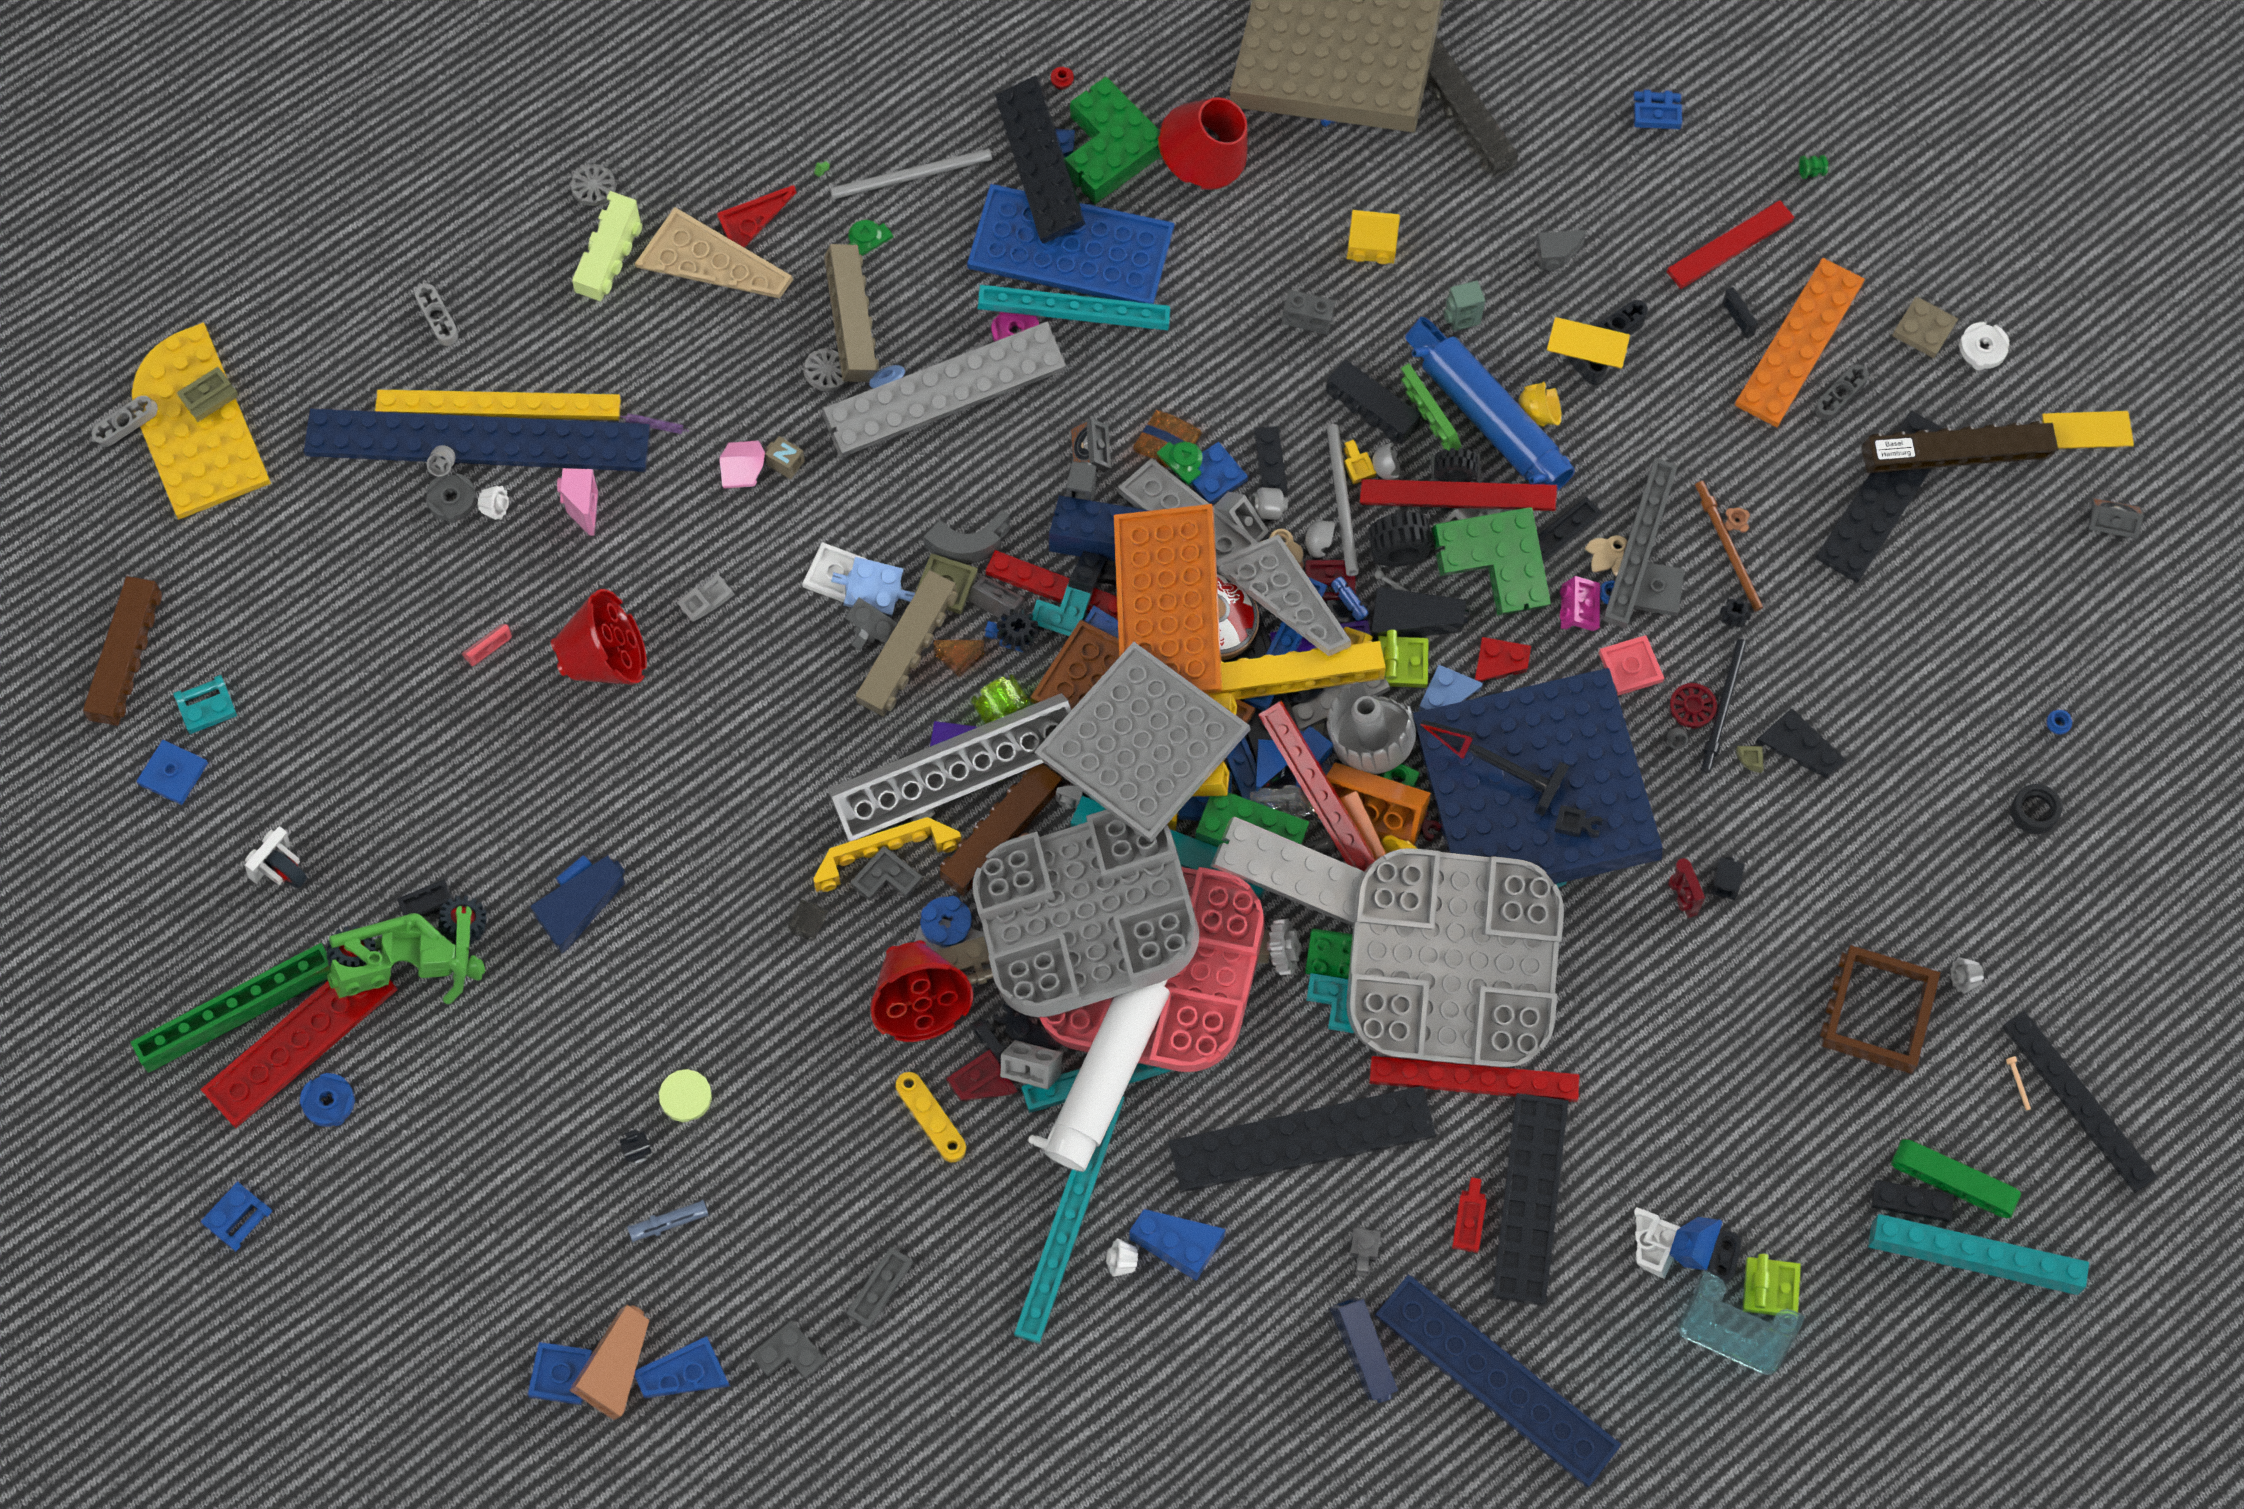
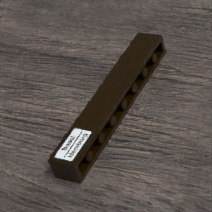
M2034 421L2027 425H2020V423L2016 422L2002 427L1991 424L1976 429L1974 426H1967L1960 430L1943 428L1937 432L1920 430L1913 434H1906V432L1901 431L1888 436L1877 433L1870 435L1861 445L1866 473L2049 459L2059 450L2053 422L2043 423V421Z

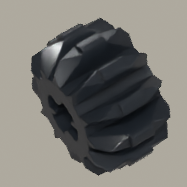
M1023 608L1017 614L1013 609L1010 610L1009 615L1003 613L1001 616L1002 621L997 622L996 628L999 630L997 638L1003 639V647L1010 644L1012 652L1016 649V646H1019L1022 651L1025 650L1026 645L1032 647L1034 639L1038 638L1039 632L1036 630L1038 622L1032 621V613L1025 616Z

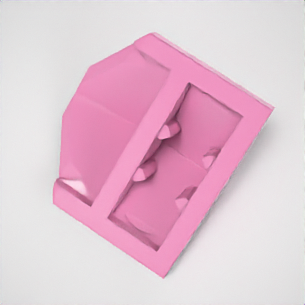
M759 441L728 443L720 456L723 488L753 487L756 485V479L763 467L765 451Z

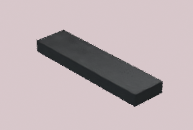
M1587 497L1583 498L1538 534L1543 564L1602 517L1603 512Z

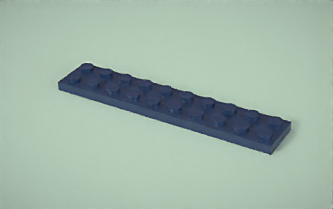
M1409 1274L1375 1314L1379 1321L1587 1488L1590 1487L1621 1447V1443Z

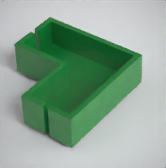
M1106 76L1090 87V93L1086 90L1070 101V117L1091 140L1067 156L1065 160L1072 182L1077 187L1081 186V191L1094 205L1162 156L1158 143L1160 130Z
M1532 507L1439 523L1431 528L1435 550L1443 546L1445 549L1436 554L1440 576L1488 568L1497 616L1518 613L1522 610L1529 611L1545 608L1551 604Z

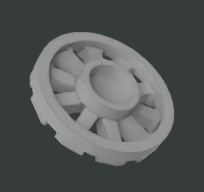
M585 165L573 175L571 189L574 197L580 203L588 206H597L609 201L607 196L610 191L615 192L616 182L611 171L602 165Z
M823 348L809 354L803 370L806 380L814 388L829 392L840 389L846 383V381H842V378L838 376H842L841 369H838L840 368L838 352Z

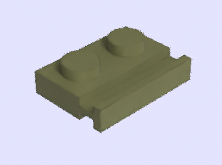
M216 367L177 392L178 397L197 422L239 396L236 389H234L219 367Z

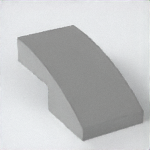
M717 574L700 589L695 587L677 603L693 622L712 612L735 594L721 576Z

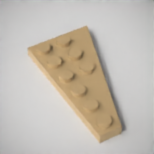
M676 207L671 211L635 263L636 268L775 298H781L793 280L790 274Z

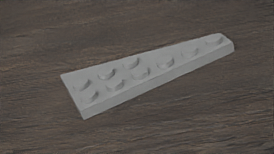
M1279 534L1216 561L1217 571L1326 655L1330 656L1351 647L1350 638Z

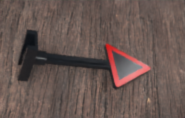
M1422 720L1420 723L1423 728L1459 757L1464 759L1467 751L1487 763L1532 785V788L1541 792L1534 812L1542 817L1569 768L1568 765L1560 761L1549 778L1540 774L1536 775L1481 746L1474 745L1472 740L1475 734L1472 732L1427 720Z

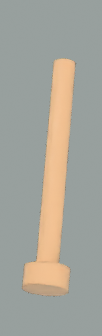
M2010 1057L2006 1059L2007 1065L2011 1066L2026 1111L2031 1110L2015 1064L2017 1059L2016 1057Z

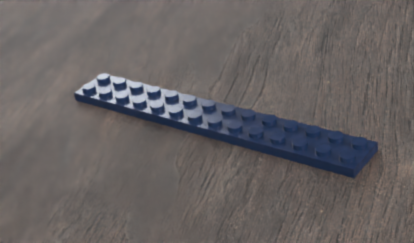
M310 409L304 454L310 457L427 462L435 447L445 445L454 451L456 458L454 463L646 472L651 428L650 424Z

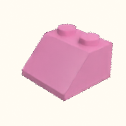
M563 468L562 478L557 480V491L560 492V501L565 504L567 513L588 535H594L598 489L593 470Z

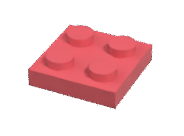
M1646 635L1599 650V655L1605 669H1610L1617 696L1664 681V676Z

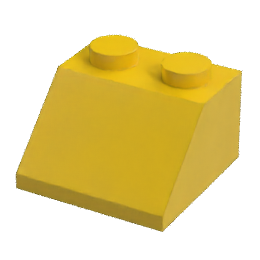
M1352 210L1347 259H1352L1356 262L1372 261L1379 264H1394L1400 214Z

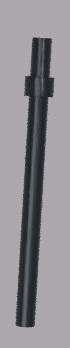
M1737 639L1709 741L1705 743L1703 750L1705 756L1701 771L1705 773L1711 772L1714 758L1718 756L1720 750L1719 740L1747 643L1744 639Z

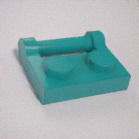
M222 675L215 676V680L184 692L179 690L173 693L189 734L238 716ZM219 689L220 694L190 706L186 704L188 700Z

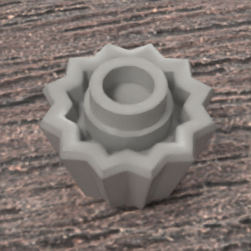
M1960 957L1953 961V966L1950 968V978L1957 992L1965 994L1982 984L1984 972L1979 962Z

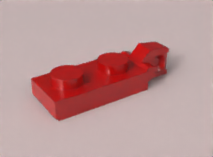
M1471 1177L1468 1191L1462 1190L1459 1197L1452 1249L1474 1253L1479 1251L1486 1207V1194H1480L1482 1179Z

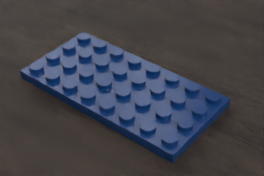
M990 184L967 268L1106 299L1154 304L1174 231V223L1079 203L1086 225L1043 244L1039 239L1025 191Z

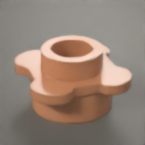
M1729 508L1725 513L1727 516L1726 529L1728 531L1734 529L1740 530L1743 533L1747 532L1749 529L1747 521L1750 513L1742 508Z

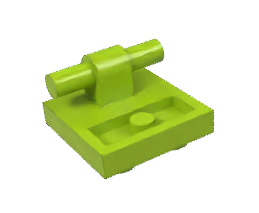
M1388 630L1387 637L1379 636L1378 641L1381 644L1386 666L1384 676L1389 686L1427 688L1428 638L1397 637L1396 630Z
M1758 1254V1258L1747 1257L1743 1311L1796 1318L1798 1316L1801 1264L1768 1260L1769 1255Z

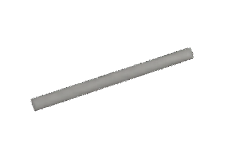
M985 149L832 187L830 192L832 199H837L990 161L992 156L990 149Z
M1331 424L1327 426L1345 568L1348 576H1355L1358 574V565L1340 432L1337 424Z

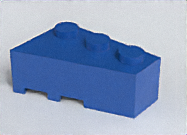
M1143 1209L1130 1229L1129 1239L1197 1281L1224 1239L1226 1229Z

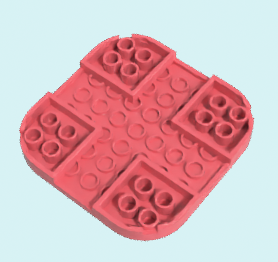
M1182 867L1199 927V943L1188 965L1174 977L1167 980L1165 987L1170 991V994L1138 1063L1181 1072H1195L1207 1069L1220 1062L1232 1050L1238 1039L1264 936L1265 920L1260 900L1251 886L1243 879L1223 871L1199 867L1198 870ZM1114 997L1061 1014L1039 1018L1047 1033L1055 1041L1070 1049L1088 1052Z

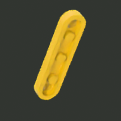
M913 1072L901 1074L896 1080V1090L902 1101L942 1158L948 1162L960 1161L966 1153L964 1139L921 1078ZM911 1081L914 1083V1085L911 1088H906L904 1086L905 1082ZM951 1143H955L958 1146L955 1150L948 1149V1145Z

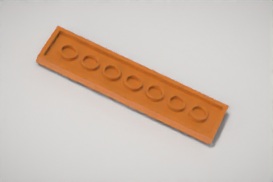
M1822 258L1736 400L1735 406L1778 428L1865 279Z

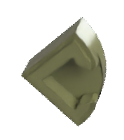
M1737 746L1736 753L1740 762L1749 770L1762 773L1764 770L1762 746Z

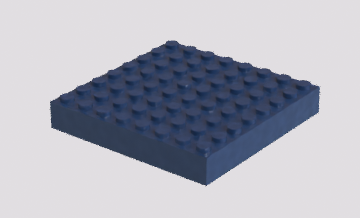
M1609 668L1413 713L1416 737L1448 853L1525 860L1547 872L1546 874L1554 884L1662 860V843ZM1422 720L1472 732L1475 734L1472 740L1474 745L1481 746L1536 775L1540 774L1549 778L1560 761L1568 765L1569 768L1544 816L1542 817L1534 812L1541 792L1532 788V785L1476 757L1469 751H1467L1464 759L1459 757L1420 725ZM1560 806L1585 810V818L1592 816L1601 817L1603 819L1602 826L1596 824L1591 826L1592 829L1600 831L1599 838H1592L1583 831H1581L1580 838L1556 833L1555 825Z

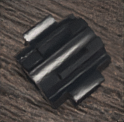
M1738 597L1737 600L1728 598L1726 606H1722L1719 612L1723 614L1721 622L1728 624L1731 629L1736 626L1744 628L1745 620H1750L1752 615L1748 609L1750 604L1741 601V597Z
M634 1129L624 1133L625 1138L620 1139V1144L627 1163L634 1160L635 1164L647 1160L646 1156L652 1154L645 1132L637 1133V1130Z

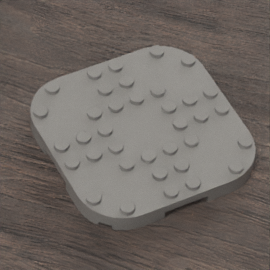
M1103 810L1086 816L1088 821L1086 823L1039 837L1038 832H1033L1000 844L986 855V862L981 868H977L975 872L973 893L989 951L988 957L993 977L1002 998L1011 1008L1029 1016H1053L1163 982L1174 977L1188 965L1198 947L1199 927L1176 846L1168 825L1150 842L1110 811Z
M1413 848L1395 850L1376 859L1363 873L1356 891L1347 991L1348 1019L1354 1033L1362 1043L1371 1050L1390 1057L1491 1067L1517 1066L1528 1062L1543 1050L1551 1038L1555 1025L1559 942H1562L1564 919L1561 893L1557 885L1546 874L1547 872L1531 862L1520 859L1444 853Z

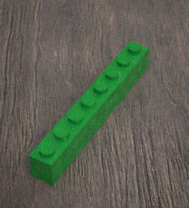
M319 943L131 1041L130 1043L140 1063L150 1073L328 980L327 975L330 973L331 967L328 964L327 952L322 943Z

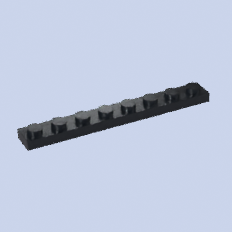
M2025 1010L2002 1026L2134 1193L2158 1177Z

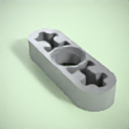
M430 284L418 286L415 290L417 303L436 339L445 346L454 344L458 339V332L435 287ZM425 293L431 298L432 303L429 305L426 298L423 297ZM435 310L443 312L442 317L439 319H432L430 314ZM444 324L447 331L450 333V335L447 337L445 334H443L441 326H443Z
M142 395L96 424L92 430V438L102 446H111L152 419L158 411L156 402L148 396ZM129 415L128 424L126 426L121 427V419L124 416ZM105 430H107L106 433H105L106 437H105V438H102V437L104 436V433H103V432H104Z

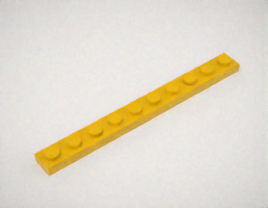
M377 390L375 412L619 421L621 397L620 394Z

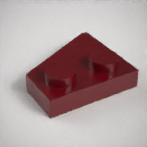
M990 1049L946 1078L947 1083L960 1101L1014 1095L1018 1091L1010 1079L1000 1077L1001 1066Z

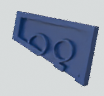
M707 1336L635 1370L634 1373L644 1398L730 1386Z

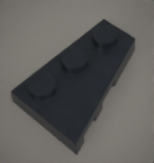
M1792 708L1758 737L1755 742L1763 747L1766 745L1776 750V753L1783 757L1785 755L1799 762L1801 766L1826 779L1846 761L1834 747Z

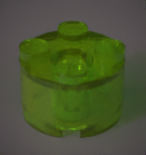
M1013 674L1009 675L1008 680L1005 676L994 680L980 690L982 695L978 699L975 695L971 699L972 705L985 724L1024 709L1029 703L1028 697Z

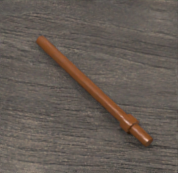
M1699 481L1695 484V487L1702 501L1700 503L1703 510L1708 512L1754 612H1757L1763 608L1761 601L1717 510L1718 504L1714 496L1710 495L1704 481Z

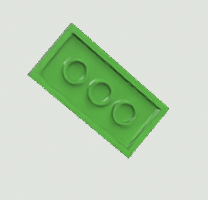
M1407 364L1402 367L1401 370L1404 378L1401 381L1407 390L1406 394L1412 404L1416 402L1419 407L1417 410L1421 413L1422 419L1424 421L1428 420L1430 423L1429 427L1433 435L1441 439L1443 449L1450 451V448H1455V450L1462 448L1457 432L1411 365Z

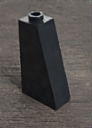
M1378 587L1371 627L1372 642H1377L1379 636L1387 637L1388 630H1396L1397 637L1409 638L1459 633L1463 624H1468L1470 609H1465L1466 600Z

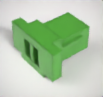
M827 161L822 164L818 162L814 173L820 177L825 171L829 170L830 164Z

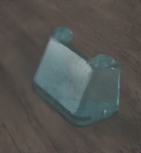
M1704 1271L1694 1286L1680 1319L1678 1328L1682 1337L1761 1374L1769 1375L1776 1372L1797 1336L1805 1316L1786 1309L1777 1313L1772 1324L1722 1302L1726 1290L1724 1282L1719 1277Z

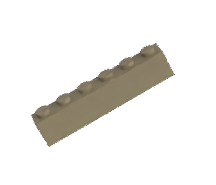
M830 244L824 255L842 381L870 382V379L878 372L879 362L874 355L876 344L875 338L871 335L872 318L868 316L869 298L865 296L864 290L866 278L865 275H862L861 270L863 258L862 255H859L858 245Z
M931 570L928 571L855 696L858 704L883 717L887 710L891 711L897 701L895 697L898 691L904 690L909 681L908 674L912 668L916 669L919 665L922 650L924 647L928 648L934 637L933 631L936 626L940 627L946 617L945 611L947 607L953 606L958 597L954 582Z

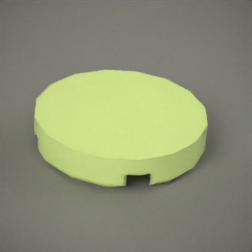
M676 1071L669 1075L661 1085L659 1091L660 1104L665 1114L673 1120L690 1122L689 1120L698 1119L709 1109L712 1100L710 1085L706 1078L696 1071Z

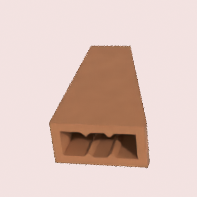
M626 1305L619 1310L569 1390L613 1420L621 1417L624 1412L649 1319L644 1316V1312L633 1305Z

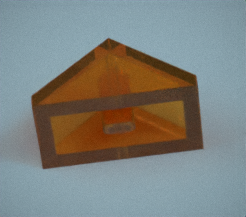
M934 640V652L948 668L960 677L984 656V640Z

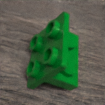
M1312 929L1310 932L1305 973L1349 979L1352 934Z

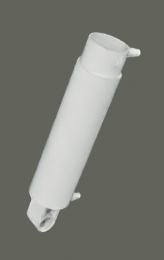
M1167 980L1113 998L1048 1139L1031 1135L1028 1139L1029 1143L1045 1150L1044 1153L1052 1160L1077 1171L1084 1172L1095 1148L1101 1144L1168 999L1170 991L1165 987Z

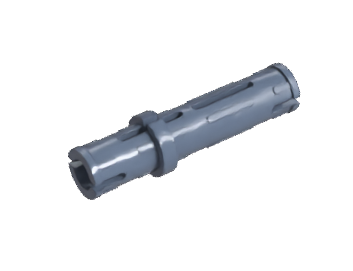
M701 1200L700 1202L657 1217L655 1215L649 1216L650 1219L631 1226L629 1225L627 1228L633 1243L654 1234L659 1236L662 1231L709 1215L704 1201Z

